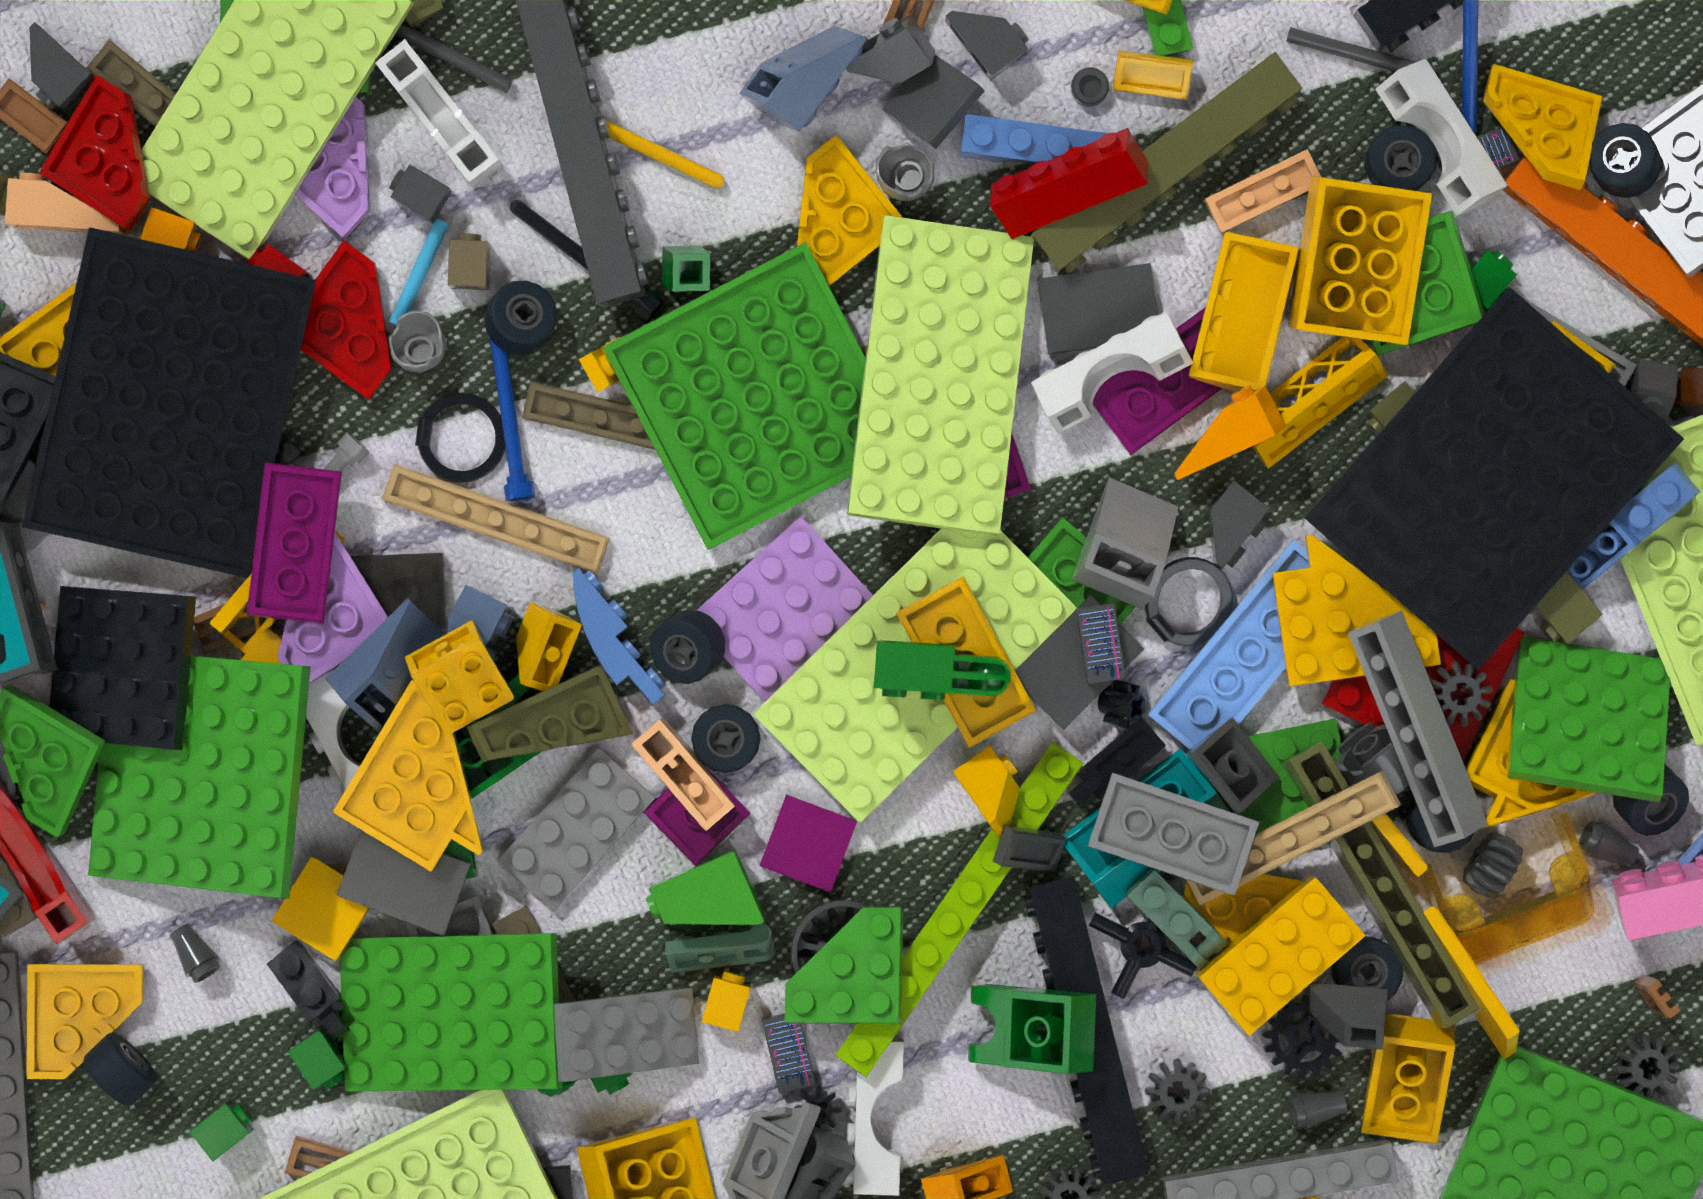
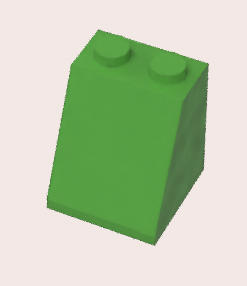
M736 848L652 885L649 888L651 895L646 898L654 919L661 917L664 924L759 925L766 920Z

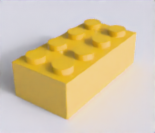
M1310 875L1195 975L1240 1028L1250 1036L1366 935L1315 876Z

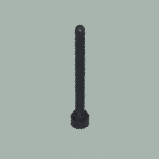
M514 200L511 202L510 211L588 270L580 245L522 201ZM651 291L649 293L646 292V296L632 299L628 302L631 303L630 308L635 311L634 316L643 323L648 324L659 311L664 300Z

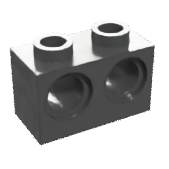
M814 1126L784 1199H833L855 1167L847 1139Z

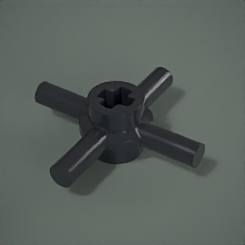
M1095 912L1089 923L1090 927L1120 941L1122 955L1127 961L1111 993L1122 999H1125L1140 968L1151 967L1160 961L1189 977H1192L1197 968L1190 959L1166 948V939L1163 932L1149 917L1146 922H1137L1126 928ZM1144 934L1150 935L1148 942L1153 945L1152 950L1149 953L1144 950L1142 955L1136 954L1138 947L1133 944L1134 940L1137 937L1143 939Z

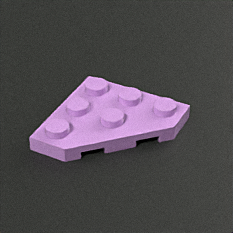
M355 97L295 193L303 203L344 239L370 212L365 105L357 97Z
M336 533L334 535L324 624L286 620L277 655L280 664L311 666L309 684L338 667L388 618Z

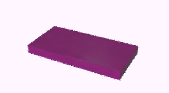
M1206 307L1176 328L1192 360ZM1191 365L1161 381L1149 373L1130 370L1120 372L1106 380L1096 392L1092 405L1131 456L1223 388L1190 378Z
M265 463L247 616L324 624L342 477L341 471Z

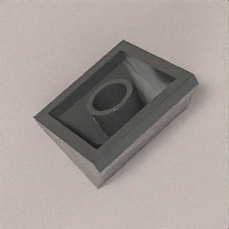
M1233 717L1185 753L1214 788L1229 810L1237 815L1279 778V775Z

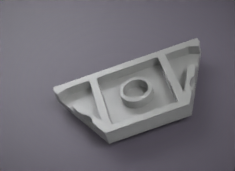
M802 1103V1107L792 1109L785 1106L775 1108L771 1112L764 1110L751 1113L723 1181L729 1197L733 1199H784L821 1107L810 1103Z

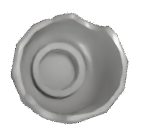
M910 143L896 147L887 146L876 160V178L883 192L892 199L911 201L925 195L934 182V163L926 151L912 146Z
M414 310L399 316L396 329L389 336V348L391 349L392 358L405 371L423 373L435 367L441 362L447 349L442 325L428 312Z

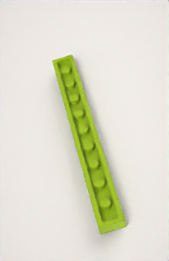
M1052 742L1020 787L1010 826L1038 830L1084 763ZM991 829L902 958L901 1024H856L835 1054L838 1059L867 1078L1012 867L1000 866L993 862L1000 840L993 829Z

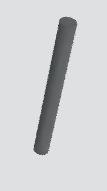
M404 23L400 25L394 35L402 40L405 39L409 44L504 93H507L512 85V79Z
M1292 27L1289 29L1286 42L1394 72L1416 62ZM1431 66L1434 72L1436 73L1437 67Z

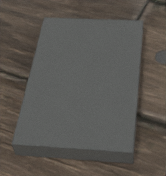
M1151 263L1037 279L1048 355L1097 348L1106 343L1112 336L1125 333L1140 325L1146 318L1158 315Z
M1090 595L1078 608L1100 604ZM1076 610L1015 670L1029 697L1063 730L1112 682L1087 684ZM1118 623L1124 668H1126L1144 648Z
M361 830L336 896L445 936L472 863L443 853L436 867L431 872Z

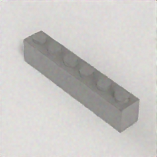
M1402 610L1370 621L1348 632L1434 847L1464 839L1488 825Z
M1387 1139L1162 1177L1165 1199H1298L1399 1182L1393 1145Z

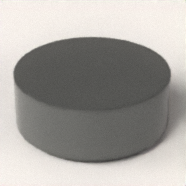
M1093 67L1078 71L1071 82L1073 98L1077 103L1086 107H1093L1102 103L1109 91V81L1106 75L1101 70Z

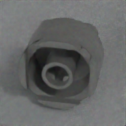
M1372 722L1367 723L1351 733L1339 746L1338 750L1341 756L1339 760L1334 758V762L1349 787L1382 770L1396 795L1409 785L1385 724L1375 727Z

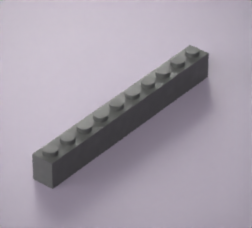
M516 0L596 302L604 308L646 296L644 285L650 284L644 262L638 263L634 249L640 247L639 239L634 225L628 227L624 212L630 211V206L625 190H618L615 176L620 174V169L615 153H608L605 139L610 138V131L605 116L599 117L595 103L600 102L601 99L595 80L589 81L586 66L591 65L585 43L579 44L576 30L581 29L577 10L575 7L569 8L568 0Z

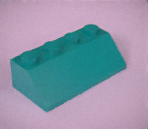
M1181 748L1137 780L1229 812L1217 792ZM1099 808L1063 835L1067 837L1064 847L1107 905L1112 908L1127 897L1126 892L1151 867L1088 847L1100 811Z

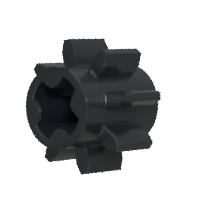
M1114 680L1113 686H1107L1098 698V709L1101 713L1105 714L1103 721L1126 729L1129 728L1130 721H1138L1145 710V698L1143 695L1138 694L1140 686L1122 680Z
M820 1084L816 1087V1093L812 1095L802 1090L801 1095L806 1100L805 1103H810L813 1100L817 1104L822 1101L827 1103L825 1106V1113L827 1115L824 1117L818 1115L815 1126L820 1128V1125L827 1123L830 1127L834 1128L835 1123L830 1117L832 1113L842 1112V1107L832 1106L831 1101L835 1098L836 1092L833 1091L826 1096L821 1093L822 1088ZM802 1105L794 1106V1108L802 1107Z

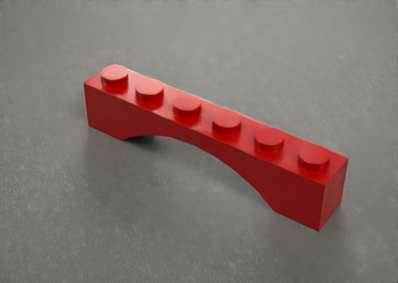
M0 780V853L20 883L34 913L56 944L60 943L95 920V917Z

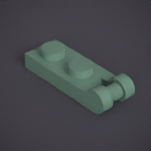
M1151 868L1126 892L1127 897L1200 970L1209 963L1207 959L1216 950L1221 951L1229 944L1224 936L1157 869ZM1200 931L1206 939L1196 947L1190 939Z
M764 923L753 925L746 932L732 933L723 931L713 936L699 938L684 936L675 941L665 942L666 958L671 973L763 962L773 958L776 952L770 927Z

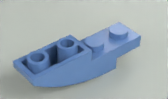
M1674 463L1621 509L1567 570L1568 574L1583 590L1700 493L1699 489L1677 463Z
M578 568L573 572L574 597L585 636L594 655L616 687L626 678H629L653 706L665 696L660 690L665 686L664 682L652 668L646 672L636 661L641 655L627 638L622 642L618 640L617 637L627 629V625L623 622L628 617L614 599L609 604L599 593L604 587L590 570L583 574Z

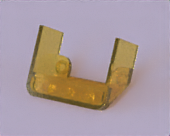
M1555 811L1550 813L1565 852L1556 857L1549 868V877L1554 891L1483 918L1478 903L1468 895L1456 894L1443 899L1430 863H1426L1428 869L1420 875L1430 905L1438 908L1475 965L1583 925L1593 916L1595 906L1588 866L1567 812Z

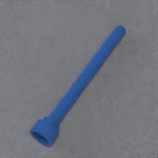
M1463 0L1462 115L1475 134L1477 132L1478 0Z
M490 339L510 477L506 478L507 484L504 485L505 500L519 501L536 497L534 482L529 480V474L524 472L507 352L501 350Z

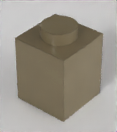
M462 233L459 234V240H449L447 285L451 289L489 290L491 245L488 241H482V235Z

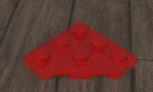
M95 75L39 173L116 224L130 231L150 198L132 97L105 78Z
M343 241L315 279L317 281L301 351L364 397L371 400L392 371L377 267L372 260Z

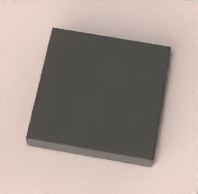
M934 55L932 65L907 79L882 110L903 127L937 149L985 91L978 83L937 55Z

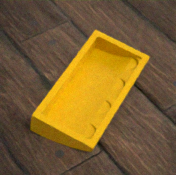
M1225 231L1192 360L1193 364H1191L1189 372L1190 378L1234 392L1251 385L1253 391L1265 385L1267 387L1297 268L1299 247Z

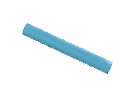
M435 218L390 317V323L397 326V318L410 312L448 229V223Z

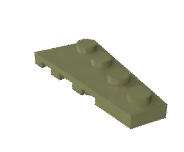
M602 665L596 666L467 727L482 762L633 734Z

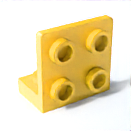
M473 620L405 656L411 677L443 730L448 735L514 699L512 691L488 653Z

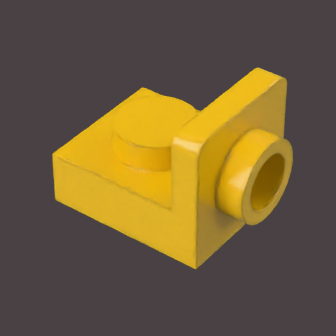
M602 347L579 359L597 393L620 381Z

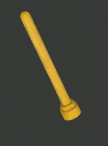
M606 120L610 131V139L713 188L719 189L724 185L725 179L721 174Z

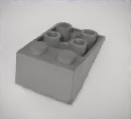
M1109 477L1071 580L1142 609L1154 597L1164 570L1178 506Z

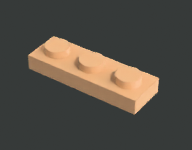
M1307 149L1205 198L1204 202L1220 234L1309 192L1311 175L1319 177L1321 175Z

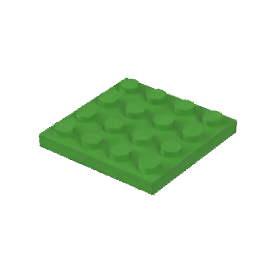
M1523 636L1517 648L1507 778L1660 802L1663 796L1670 677L1667 675L1662 660L1623 652L1564 644L1562 642L1553 643L1549 640Z

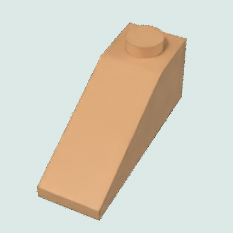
M20 173L19 179L8 178L5 224L11 228L88 233V229L91 227L125 235V228L51 183L42 181L43 175Z
M665 718L659 719L631 744L705 831L735 807L693 750Z

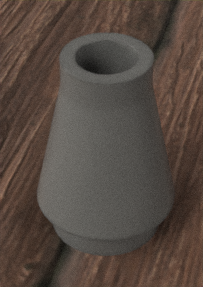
M1589 822L1584 828L1578 843V847L1585 851L1586 856L1621 864L1627 868L1633 865L1639 851L1638 847L1630 844L1604 822Z
M185 924L170 934L186 977H191L194 983L205 980L219 970L221 967L217 962L219 956L193 931L190 924Z
M1342 1091L1296 1093V1096L1289 1098L1287 1103L1290 1120L1294 1128L1303 1127L1305 1130L1347 1112L1346 1099Z

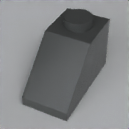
M951 11L945 17L947 25L990 81L1027 54L1028 47L1025 43L1029 39L1016 22L1010 25L1002 17Z
M34 22L29 27L31 81L40 89L35 95L50 109L53 110L58 105L67 112L88 89L95 76L85 69L80 62L42 27Z

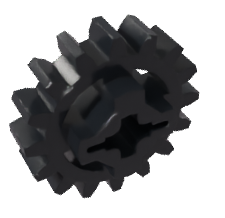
M1302 994L1300 1003L1296 1004L1295 1000L1292 999L1287 1003L1288 1007L1281 1008L1275 1018L1271 1017L1266 1021L1271 1025V1029L1261 1031V1036L1270 1039L1271 1043L1265 1045L1263 1049L1265 1052H1275L1276 1055L1271 1060L1274 1066L1281 1062L1285 1063L1283 1073L1289 1075L1293 1068H1296L1298 1077L1304 1078L1306 1070L1310 1069L1317 1077L1320 1076L1319 1066L1323 1064L1331 1069L1333 1065L1329 1057L1331 1055L1341 1057L1342 1052L1335 1047L1336 1043L1340 1042L1329 1031L1328 1040L1321 1037L1318 1029L1320 1022L1309 1013V997L1306 994ZM1306 1011L1302 1019L1293 1022L1285 1020L1295 1012ZM1306 1026H1309L1308 1033L1312 1036V1040L1310 1043L1303 1041L1300 1046H1297L1299 1040L1294 1036L1296 1030L1304 1031ZM1278 1032L1287 1038L1289 1046L1286 1050V1055L1280 1048ZM1316 1050L1321 1053L1310 1061H1300L1309 1052Z

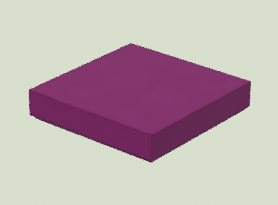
M711 772L710 774L735 807L707 831L702 828L669 788L643 812L695 866H698L751 814Z
M786 794L759 866L831 893L857 821Z

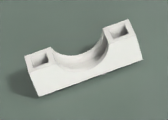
M405 39L375 62L473 188L503 165Z
M1426 58L1397 70L1375 89L1395 121L1414 125L1424 132L1435 145L1442 164V173L1437 186L1457 216L1483 205L1507 186V183Z
M1167 311L1159 315L1146 318L1140 325L1125 333L1112 336L1106 343L1091 351H1084L1078 354L1074 360L1058 368L1045 371L1039 378L1032 381L1031 384L1048 419L1059 434L1092 417L1094 396L1100 386L1110 377L1120 372L1138 370L1149 373L1161 381L1193 364V361Z
M333 669L309 684L306 718L313 729V732L309 733V737L319 754L325 751L332 764L327 767L329 775L337 787L343 785L346 790L361 764L348 754L343 745L341 726L349 706L325 679L335 670Z
M893 1039L867 1078L857 1072L856 1085H849L848 1108H856L855 1123H848L847 1142L849 1146H855V1167L846 1178V1184H853V1194L899 1196L900 1153L888 1148L879 1140L872 1127L871 1112L877 1097L890 1085L903 1080V1039Z

